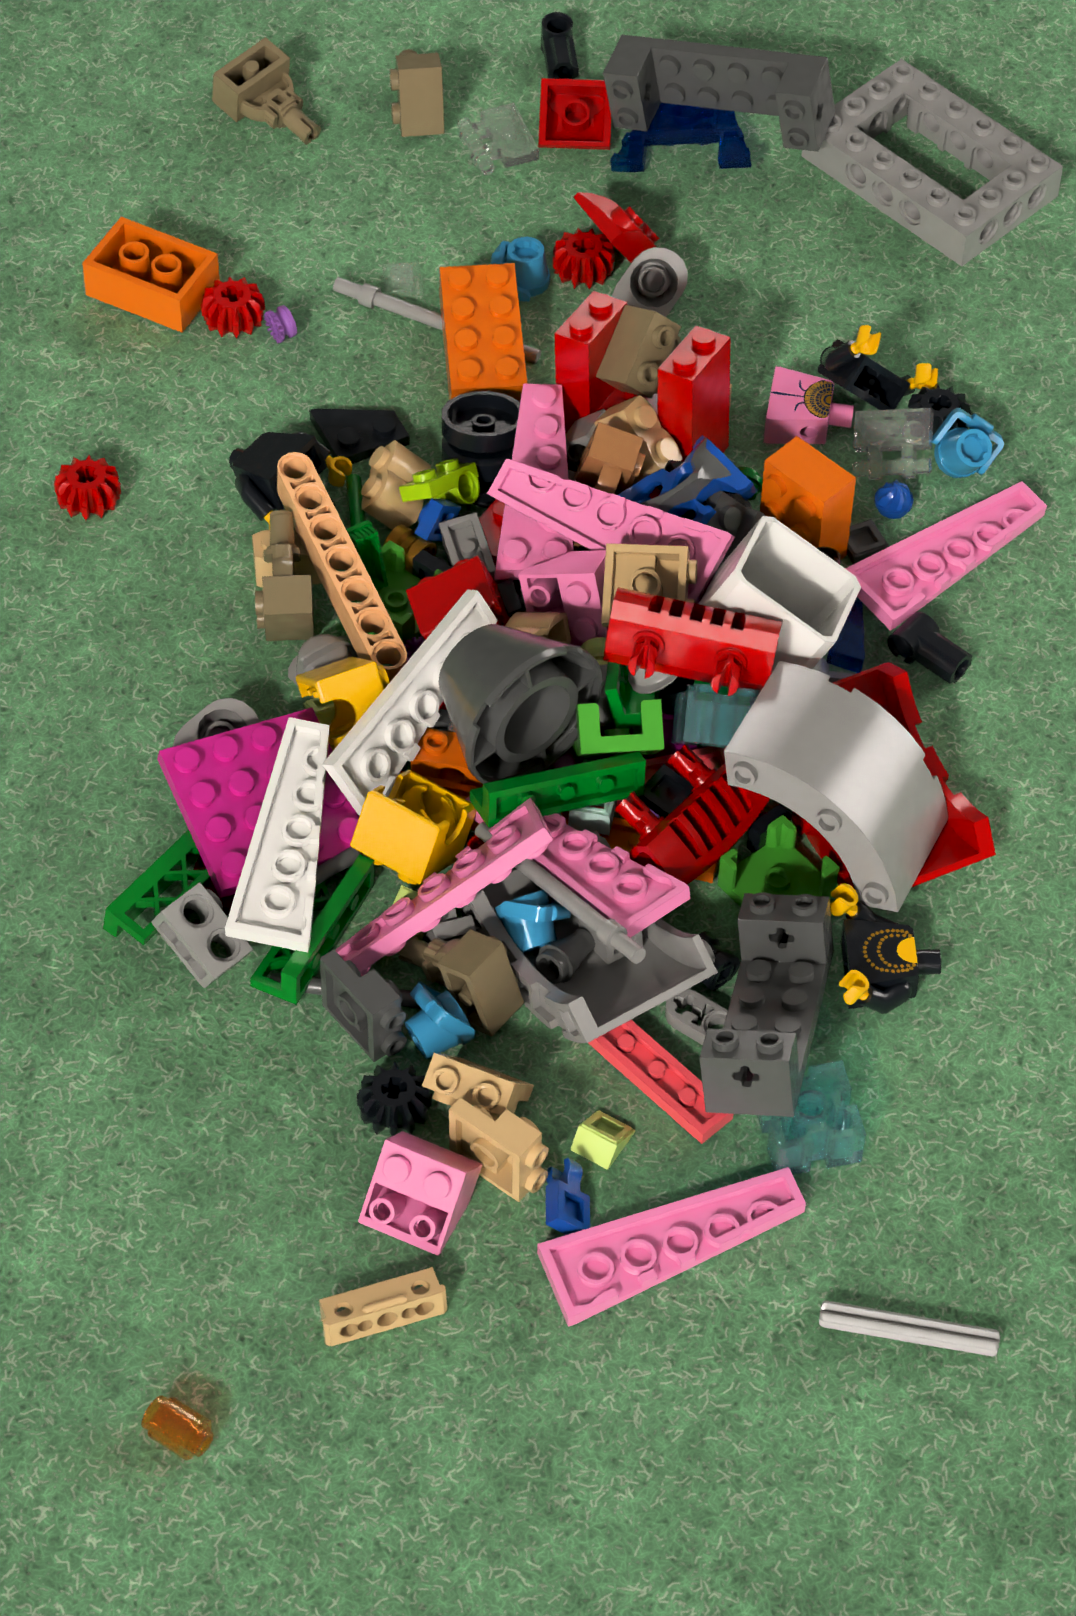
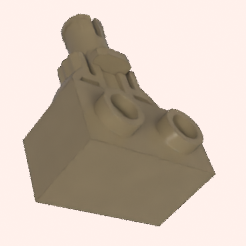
M266 37L213 73L212 102L235 122L247 117L254 121L266 122L273 129L287 127L306 145L311 142V139L315 140L321 132V127L301 111L303 99L294 92V85L289 76L290 58Z
M412 49L403 50L399 55L395 56L396 68L390 69L391 91H397L398 102L391 103L393 124H399L402 137L445 134L442 65L439 53L417 54Z
M625 305L596 377L620 391L652 398L653 394H658V368L682 342L678 336L681 326L656 311Z
M287 510L273 511L270 513V546L263 551L264 561L272 563L273 576L262 577L263 591H255L257 629H265L266 641L308 640L314 636L311 575H294L293 562H300L301 554L300 548L294 545L293 513Z
M471 929L461 939H451L448 942L434 938L431 942L427 943L413 936L407 940L406 945L397 953L400 960L421 967L427 980L447 987V990L455 998L473 1029L491 1037L524 1004L518 987V979L513 973L507 957V949L495 936H486Z

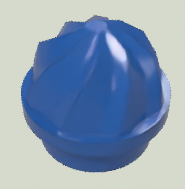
M898 480L891 483L886 482L875 493L874 504L884 517L898 519L911 510L913 495L907 484L899 483Z

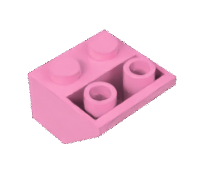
M606 550L571 551L525 569L518 575L527 612L567 613L571 645H582L587 640L596 637L607 638L608 627H602L601 624Z
M404 1131L389 1137L384 1141L358 1222L439 1256L471 1200L483 1164Z

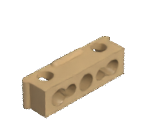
M433 1267L319 1299L325 1344L331 1347L442 1315L448 1310L446 1287L439 1284ZM422 1285L420 1288L413 1290L415 1286ZM346 1307L344 1310L337 1312L339 1308Z

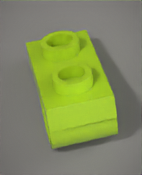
M458 458L435 464L436 471L435 469H427L412 474L413 481L399 487L402 502L435 498L449 499L458 505L474 503L480 492L476 463L459 464Z

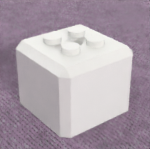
M762 516L718 568L699 604L781 621L782 626L778 638L773 670L779 661L813 669L836 643L861 586L855 575L776 518Z

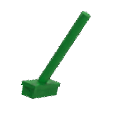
M350 474L346 478L351 527L346 530L378 591L379 588L382 589L383 586H388L378 531L372 527L371 521L366 520L365 511L362 510L361 477L357 474Z

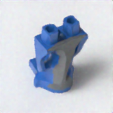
M702 435L696 441L694 449L680 466L671 472L665 469L656 471L619 493L618 496L682 517L683 514L690 510H694L695 518L693 521L706 525L716 513L710 505L704 506L702 504L711 495L719 491L737 493L747 501L758 490L724 453L707 437ZM661 485L663 488L660 495L651 499L650 494L654 488Z

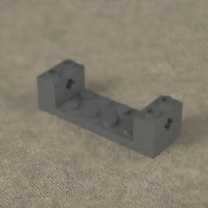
M621 35L603 72L614 128L648 131L661 103L779 116L783 148L818 152L835 114L828 57Z
M764 892L756 894L745 893L737 919L741 964L723 1029L707 1028L700 1053L705 1112L794 1117L834 953L830 898L809 894L776 895Z

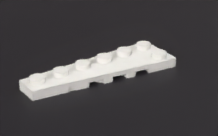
M466 590L323 762L322 765L359 816L368 792L383 785L385 786L383 795L389 796L396 777L400 774L407 760L413 761L421 749L418 742L427 727L433 728L441 716L438 711L444 700L439 689L438 680L440 670L448 654L460 640L472 631L485 625L497 623V618L479 591Z
M288 718L225 925V936L309 952L326 769L322 764L328 757L329 725Z

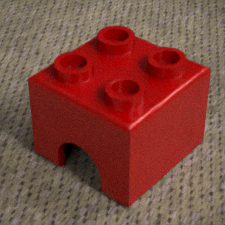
M478 555L470 559L460 560L452 568L438 575L425 577L417 585L406 590L418 628L425 640L467 589L480 592L497 618L496 624L505 626L509 621L510 617L506 612L497 583Z

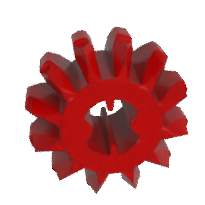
M577 227L574 234L564 232L561 240L556 241L553 248L552 266L554 273L559 274L561 283L572 280L574 289L580 283H585L590 290L593 281L603 285L606 276H611L614 269L615 251L613 244L608 242L604 234L595 235L593 228L588 232H582Z
M229 275L226 282L215 280L213 287L205 288L201 313L204 316V321H206L209 331L218 330L221 338L228 332H232L237 339L240 331L243 330L251 335L254 326H261L265 310V300L256 283L248 284L245 277L238 281H233Z
M90 454L86 460L82 461L73 457L71 465H61L59 475L55 476L54 488L57 502L60 505V509H67L71 518L81 512L87 521L90 513H95L102 518L105 512L104 509L115 510L116 500L120 499L121 483L119 482L115 466H108L105 457L97 461H93Z

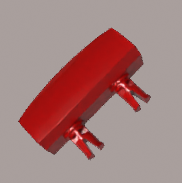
M618 587L613 600L603 661L627 665L629 672L633 676L636 675L639 668L645 669V679L652 676L655 671L711 683L713 691L717 694L722 686L728 688V696L736 693L737 689L760 693L772 674L782 622Z
M685 743L667 762L694 787L691 790L693 793L666 818L655 816L634 791L614 810L641 835L639 838L640 842L629 852L631 860L644 867L649 863L685 884H689L728 852L756 820L770 798L744 788L728 785L725 763L718 770L716 768L711 770Z

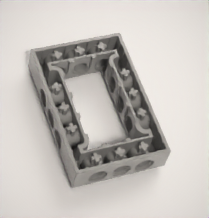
M900 59L834 105V117L819 151L802 150L801 154L803 158L960 266L968 263L1058 197L1063 165L903 59ZM907 115L906 125L915 134L919 132L937 144L939 150L942 152L944 150L962 161L964 167L969 170L971 168L990 181L963 200L873 138L882 132L887 133L890 131L893 124Z

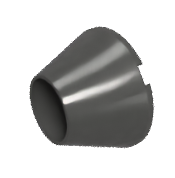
M489 624L477 628L466 635L451 650L440 670L438 684L468 769L476 779L484 784L542 772L559 760L572 747L574 741L578 739L576 705L586 703L598 704L603 679L598 661L583 648L499 624Z

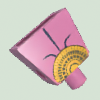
M775 366L766 414L764 443L786 444L798 436L808 444H825L829 425L851 428L854 405L832 402L834 383L831 380Z

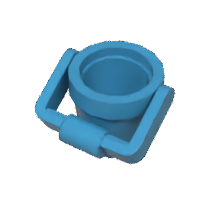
M520 237L514 239L511 243L502 241L491 255L490 264L515 263L519 301L529 302L530 297L542 294L550 284V271L546 263L544 245L539 240L532 237Z
M955 408L950 412L931 439V442L936 445L934 449L935 461L945 475L953 478H965L976 472L983 475L1004 447L1002 436L993 430L994 426L977 414L970 415L961 408ZM957 418L965 422L966 426L970 428H954L949 430Z
M544 890L510 901H504L494 908L504 928L523 954L556 941L557 937L553 921L571 917V912L555 899L549 897Z
M420 981L416 984L410 995L420 1006L421 1010L404 1023L412 1041L425 1059L432 1057L434 1053H442L459 1044L464 1045L475 1039V1030L449 991L446 990L439 993Z

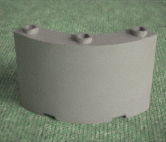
M779 661L724 750L728 785L759 793L775 800L801 816L838 853L852 879L858 894V902L867 907L899 912L948 820L946 800L937 775H931L923 761L925 753L915 739L878 703L855 688L850 693L840 686L829 682L830 676L801 665Z
M597 830L592 831V833L597 835L598 842L611 848L607 840L600 836ZM518 869L513 870L503 881L496 884L490 883L477 892L472 902L459 908L463 917L472 915L476 932L486 936H495L505 945L511 968L518 979V987L524 1000V1005L548 1028L553 1029L560 1026L563 1029L564 1038L573 1042L589 1043L718 973L713 964L715 962L713 950L705 940L701 939L699 934L680 931L660 918L642 930V948L645 949L646 955L640 963L634 964L624 956L608 965L592 950L569 981L552 984L536 969L535 960L540 948L523 954L504 928L494 909L504 901H510L527 894L542 891L539 886ZM572 913L570 918L553 921L557 940L579 929L578 918Z

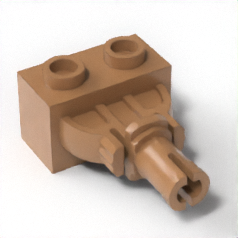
M598 422L581 455L574 481L615 495L628 489L633 485L635 476L638 477L644 463L645 454L639 452L643 438ZM574 542V551H591Z

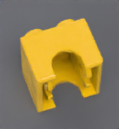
M353 656L296 676L301 698L313 695L314 698H319L320 703H326L331 700L334 703L335 715L329 724V744L332 750L338 746L390 683L383 665L377 666V663L374 661Z
M408 769L396 777L388 797L383 795L385 788L383 785L368 792L350 846L363 853V856L373 859L375 865H385L396 871L397 876L402 881L420 885L423 883L422 881L434 872L439 873L458 860L455 856L465 846L477 810L471 802Z

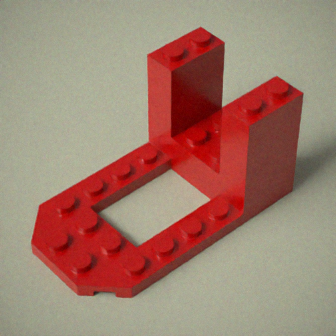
M593 291L554 333L556 384L562 385L565 435L575 420L602 409L607 410L612 406L638 396L620 391L596 377L624 306L627 305L626 301ZM697 325L658 368V394H653L652 398L643 397L655 410L661 428L665 429L677 443L682 455L681 461L683 462L694 449L696 441L702 435L707 437L722 453L729 447L731 337ZM567 458L568 469L576 471L577 467ZM661 485L656 486L650 494V498L653 499L659 496L663 487ZM497 499L479 517L495 566L505 504Z

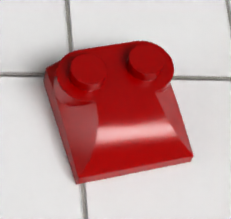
M541 78L538 148L610 150L612 116L605 81Z
M578 192L573 196L607 239L630 263L642 251L657 247L655 243L660 238L630 206L623 210L616 202L594 193Z

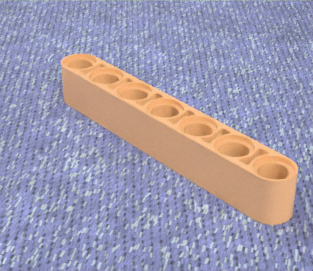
M287 453L280 458L277 465L278 496L285 510L293 513V526L358 658L374 661L377 663V666L382 664L394 665L390 667L383 665L389 682H391L407 663L406 648L313 462L303 453ZM367 632H375V633H378V634H373V635H372V634H368Z

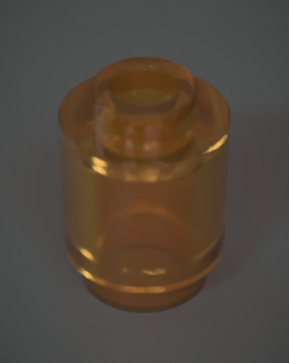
M160 1395L155 1398L147 1408L141 1423L142 1427L148 1431V1436L186 1461L190 1460L194 1455L197 1457L202 1456L211 1445L214 1433L211 1432L212 1421L175 1397L168 1399Z

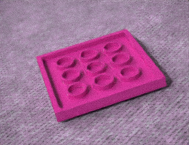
M313 707L163 749L158 753L157 760L219 898L233 895L236 892L288 718L320 723ZM330 744L328 746V756L333 752ZM327 771L318 865L351 847L350 843L360 817Z

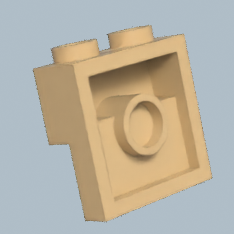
M606 543L602 627L609 626L613 600L618 587L695 603V599H688V584L697 583V560L690 559L688 546Z
M441 1053L433 1054L422 1084L423 1087L434 1091L432 1099L452 1106L461 1097L473 1106L479 1105L483 1107L495 1121L506 1109L514 1114L518 1102L528 1101L534 1087L533 1084L461 1057Z
M461 1097L449 1108V1150L483 1164L479 1173L481 1177L518 1202L529 1191L534 1194L543 1186L548 1177V1171L542 1168L541 1164L546 1159L549 1148L542 1144V1133L531 1120L526 1117L519 1118L506 1109L495 1121L483 1107L479 1105L472 1106Z

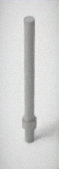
M337 277L334 282L333 291L357 299L360 305L371 309L376 306L443 331L440 313L382 293L381 288L368 283L360 285L341 277ZM523 344L525 361L536 364L541 356V350Z
M482 822L476 827L475 835L485 843L492 837L488 831L491 827L488 828L485 822ZM525 859L515 866L527 878L596 932V938L610 950L617 949L634 964H638L644 959L646 955L645 949L627 936L626 928L614 919H606L534 860Z

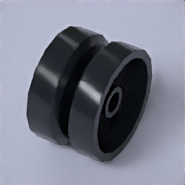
M473 391L460 394L447 401L442 408V461L458 458L459 464L475 462L479 482H494L506 458L512 460L520 402L507 394L493 391Z

